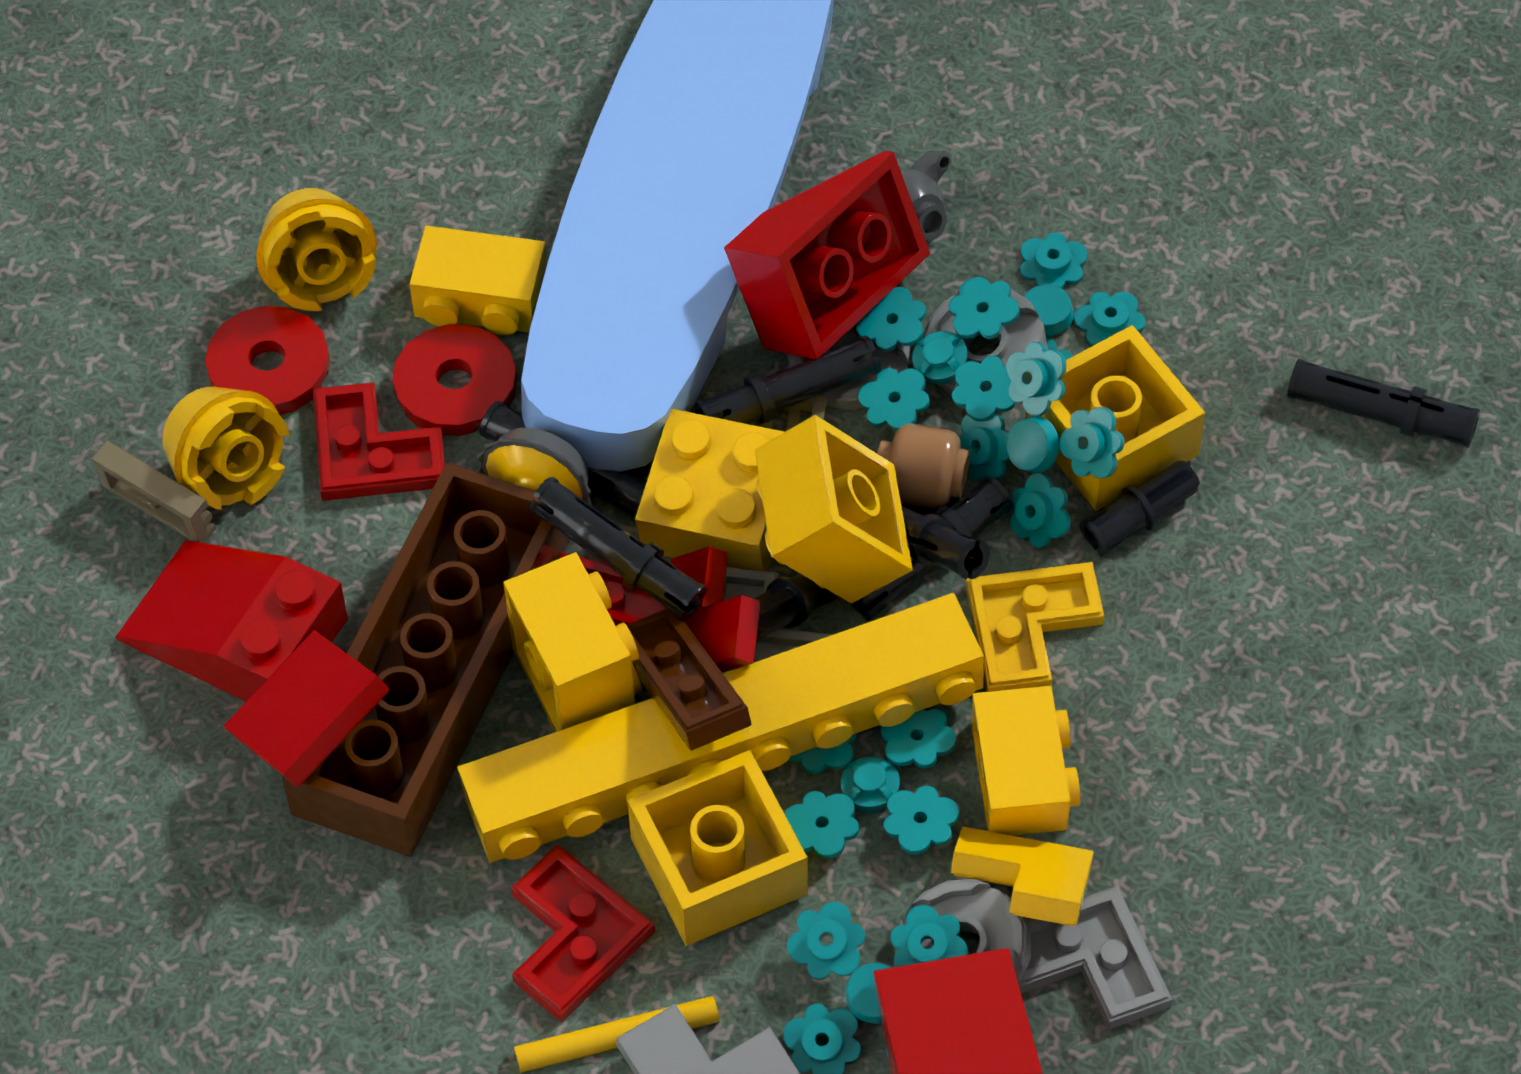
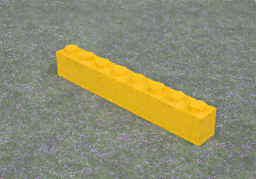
M954 592L723 673L748 707L752 725L692 751L687 747L654 698L458 766L463 796L489 864L504 858L517 860L527 857L538 850L541 845L566 836L583 837L598 830L603 823L628 815L627 800L745 751L751 750L761 771L772 770L783 765L791 756L816 747L822 749L833 748L843 744L853 734L878 725L883 727L895 726L908 720L915 712L940 703L943 705H954L968 699L975 691L983 688L984 655Z

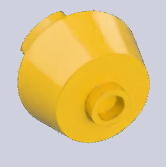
M318 188L299 189L280 198L269 210L257 246V268L264 283L286 304L305 311H322L321 303L336 301L348 293H351L352 298H355L368 285L376 265V234L369 219L359 209L337 195Z
M204 387L189 393L176 404L166 420L162 443L165 455L177 482L206 499L208 506L222 510V505H231L242 500L249 505L255 504L273 489L285 470V466L278 461L283 449V436H289V430L275 406L263 395L247 390Z

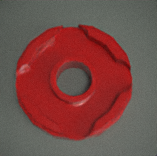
M261 306L241 311L222 323L209 341L205 363L211 387L259 393L269 399L275 406L278 414L282 415L294 412L313 400V389L322 388V382L329 372L330 356L323 331L309 316L289 307ZM264 352H277L284 356V361L281 365L272 370H259L251 365L253 359Z
M447 324L426 330L406 344L395 361L392 382L399 406L405 411L406 417L415 426L422 429L441 427L442 435L462 436L476 432V427H480L486 411L495 401H501L507 407L511 405L515 398L517 373L509 348L495 334L474 325ZM451 370H462L472 377L467 385L458 389H447L438 383L439 378Z

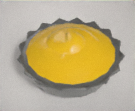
M517 428L507 432L495 442L484 444L485 450L476 455L477 459L481 462L477 470L479 473L536 491L546 479L554 477L560 484L591 505L589 497L591 490L588 487L589 476L586 462L570 443L553 432L537 428Z

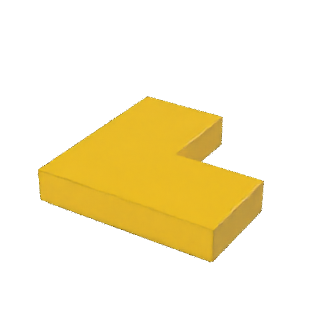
M1093 562L979 576L973 580L969 578L966 580V591L975 636L984 655V681L987 692L1052 686V675L1043 632L1104 624V612Z
M962 826L953 854L951 873L954 876L1012 886L1013 891L1009 913H1013L1012 915L1073 926L1078 923L1094 851Z

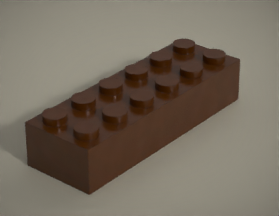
M449 462L446 463L347 651L348 655L376 674L390 690L298 788L282 777L291 815L412 857L514 653L503 582L558 560L569 543L567 536L528 510L531 500L540 502L539 499L533 496L535 491Z

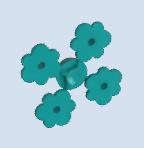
M1057 232L1048 234L1045 240L1032 238L1023 243L1021 257L1024 262L1021 265L1020 272L1023 278L1036 280L1037 285L1029 290L1024 298L1028 299L1037 311L1044 325L1046 336H1054L1064 332L1071 325L1073 319L1076 327L1086 332V341L1091 346L1131 325L1139 333L1145 329L1146 319L1138 312V301L1134 295L1127 292H1119L1111 297L1105 292H1096L1090 297V305L1079 307L1074 314L1071 299L1063 288L1066 283L1075 285L1083 279L1082 266L1085 265L1088 257L1087 249L1083 244L1075 241L1066 242L1065 236ZM964 283L959 288V295H962L961 289ZM1046 337L1047 350L1059 351L1063 354L1065 360L1073 357L1067 350H1057L1055 341Z
M974 277L964 283L961 289L962 295L953 297L948 305L950 313L955 316L953 327L956 334L948 331H938L923 337L924 328L921 321L925 319L927 309L921 301H913L911 292L904 287H894L858 321L857 332L859 336L866 335L872 342L876 341L877 347L881 351H892L898 344L911 346L917 343L912 355L915 369H905L898 374L895 369L885 368L878 373L877 381L869 382L860 389L858 399L861 406L868 410L867 419L872 426L881 427L887 423L891 429L897 431L905 423L915 424L917 413L925 411L930 405L929 396L924 391L925 380L939 385L948 384L956 380L958 386L952 392L953 402L958 407H966L968 416L977 422L991 419L997 410L1007 412L1014 408L1016 402L1011 400L1008 393L1012 381L1007 375L1006 366H1003L1002 360L997 356L991 355L985 357L981 364L974 361L967 362V346L962 339L974 338L979 334L986 339H994L1000 335L1002 326L1010 325L1018 319L1020 308L1018 302L1010 297L1011 289L1006 282L997 281L990 284L985 278Z
M1030 342L1026 346L1025 352H1015L1008 358L1006 372L1012 381L1008 389L1009 397L1014 402H1023L1025 411L1032 415V417L1018 421L1011 427L1010 431L1004 430L1005 421L1000 414L995 413L991 419L984 422L974 421L967 414L961 424L963 436L959 438L961 448L970 450L968 477L971 481H982L987 476L995 479L1001 478L1006 471L1005 461L1011 460L1019 469L1035 473L1028 477L1025 488H1017L1011 495L1015 510L1010 517V527L1019 538H1029L1034 547L1042 548L1050 543L1051 538L1063 537L1070 528V517L1064 509L1068 502L1067 492L1061 487H1053L1050 477L1041 473L1048 470L1054 464L1058 456L1059 446L1062 454L1066 458L1072 459V470L1077 476L1092 474L1097 478H1107L1116 470L1117 458L1115 454L1122 451L1124 437L1119 431H1115L1116 418L1114 413L1109 408L1096 407L1090 412L1086 410L1075 411L1070 420L1071 428L1066 429L1062 433L1059 441L1053 424L1040 416L1048 412L1051 401H1059L1065 394V385L1061 378L1066 372V360L1059 351L1047 350L1041 342Z
M923 709L915 712L908 720L891 727L882 726L881 737L887 742L885 752L888 761L879 757H863L852 762L853 749L851 744L855 742L857 733L853 734L850 739L839 746L829 749L816 747L791 756L789 761L795 763L802 762L804 770L810 774H818L826 766L830 769H843L846 767L841 776V789L844 794H832L826 798L823 793L812 791L804 796L803 804L790 806L784 812L804 851L809 852L813 849L816 855L825 859L839 856L845 848V840H852L859 834V824L853 818L855 809L861 812L875 813L887 808L890 816L884 821V831L889 837L899 838V845L906 853L913 855L922 854L930 848L931 844L936 846L948 844L952 838L950 827L957 823L960 816L958 804L950 798L938 797L937 790L931 786H922L916 790L915 794L907 790L898 791L900 776L894 765L907 766L914 762L919 768H930L936 763L937 756L947 755L954 750L956 734L950 727L946 726L947 716L945 712L940 709H930L926 712Z
M830 902L824 905L819 913L813 910H806L798 916L797 926L800 931L795 932L789 938L787 951L794 962L803 965L807 964L808 973L814 979H825L830 975L831 971L838 976L851 975L845 987V1000L850 1011L835 1009L829 1013L824 1005L812 1004L807 1008L805 1018H795L787 1023L783 1031V1039L786 1046L794 1051L791 1060L797 1070L802 1073L812 1070L813 1074H843L845 1062L852 1063L859 1058L861 1047L859 1042L854 1039L858 1029L856 1017L867 1023H882L873 971L893 968L887 964L877 962L859 967L860 954L857 948L865 941V931L859 924L851 923V914L845 905L838 902ZM928 905L913 907L907 914L906 925L896 926L890 935L893 946L898 949L894 955V966L899 967L968 955V947L965 941L957 936L960 931L958 919L950 914L939 917L935 909ZM831 936L833 942L825 946L821 944L822 938ZM926 939H931L934 942L933 947L925 949L921 945ZM821 1036H826L829 1038V1042L825 1046L817 1045V1039Z

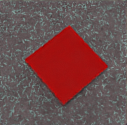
M313 630L223 727L237 741L298 788L380 702L390 689L376 674Z

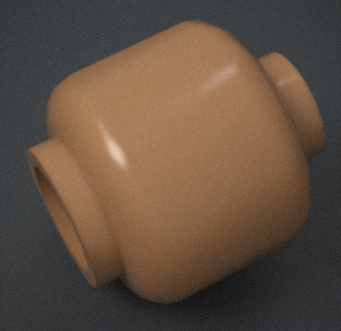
M905 423L896 431L892 442L883 440L880 442L877 454L894 464L901 505L937 511L943 505L948 506L952 498L962 499L970 466V450L961 448L960 438L954 431Z

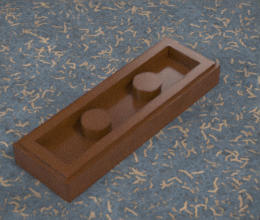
M664 609L627 625L639 653V659L632 662L638 677L690 751L752 725L748 707L684 621L682 622L668 609Z

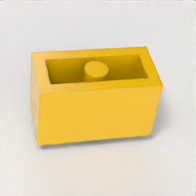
M425 225L409 283L414 317L424 318L430 324L439 327L456 323L484 326L488 331L498 335H511L516 331L529 332L547 267L545 241Z
M1052 686L973 693L971 727L987 831L1014 836L1068 830L1070 807L1080 806V785L1076 767L1065 768L1062 750L1070 749L1071 746L1069 719L1066 709L1055 710Z

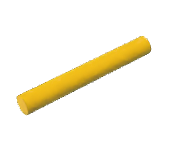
M714 996L677 1005L691 1029L720 1022ZM669 1007L514 1046L520 1073L617 1049L615 1045L617 1037Z

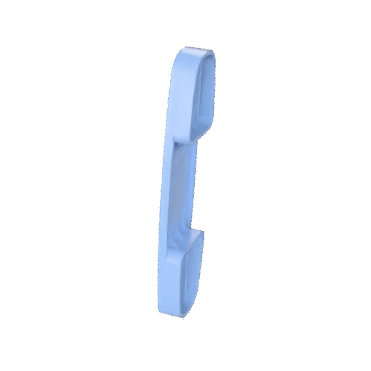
M653 0L618 71L569 193L533 315L521 379L522 419L525 427L548 430L560 436L582 455L589 468L622 472L646 466L654 460L665 422L672 409L690 412L726 342L727 315L739 290V285L724 247L760 214L774 206L803 123L809 97L813 95L818 87L832 25L834 0Z

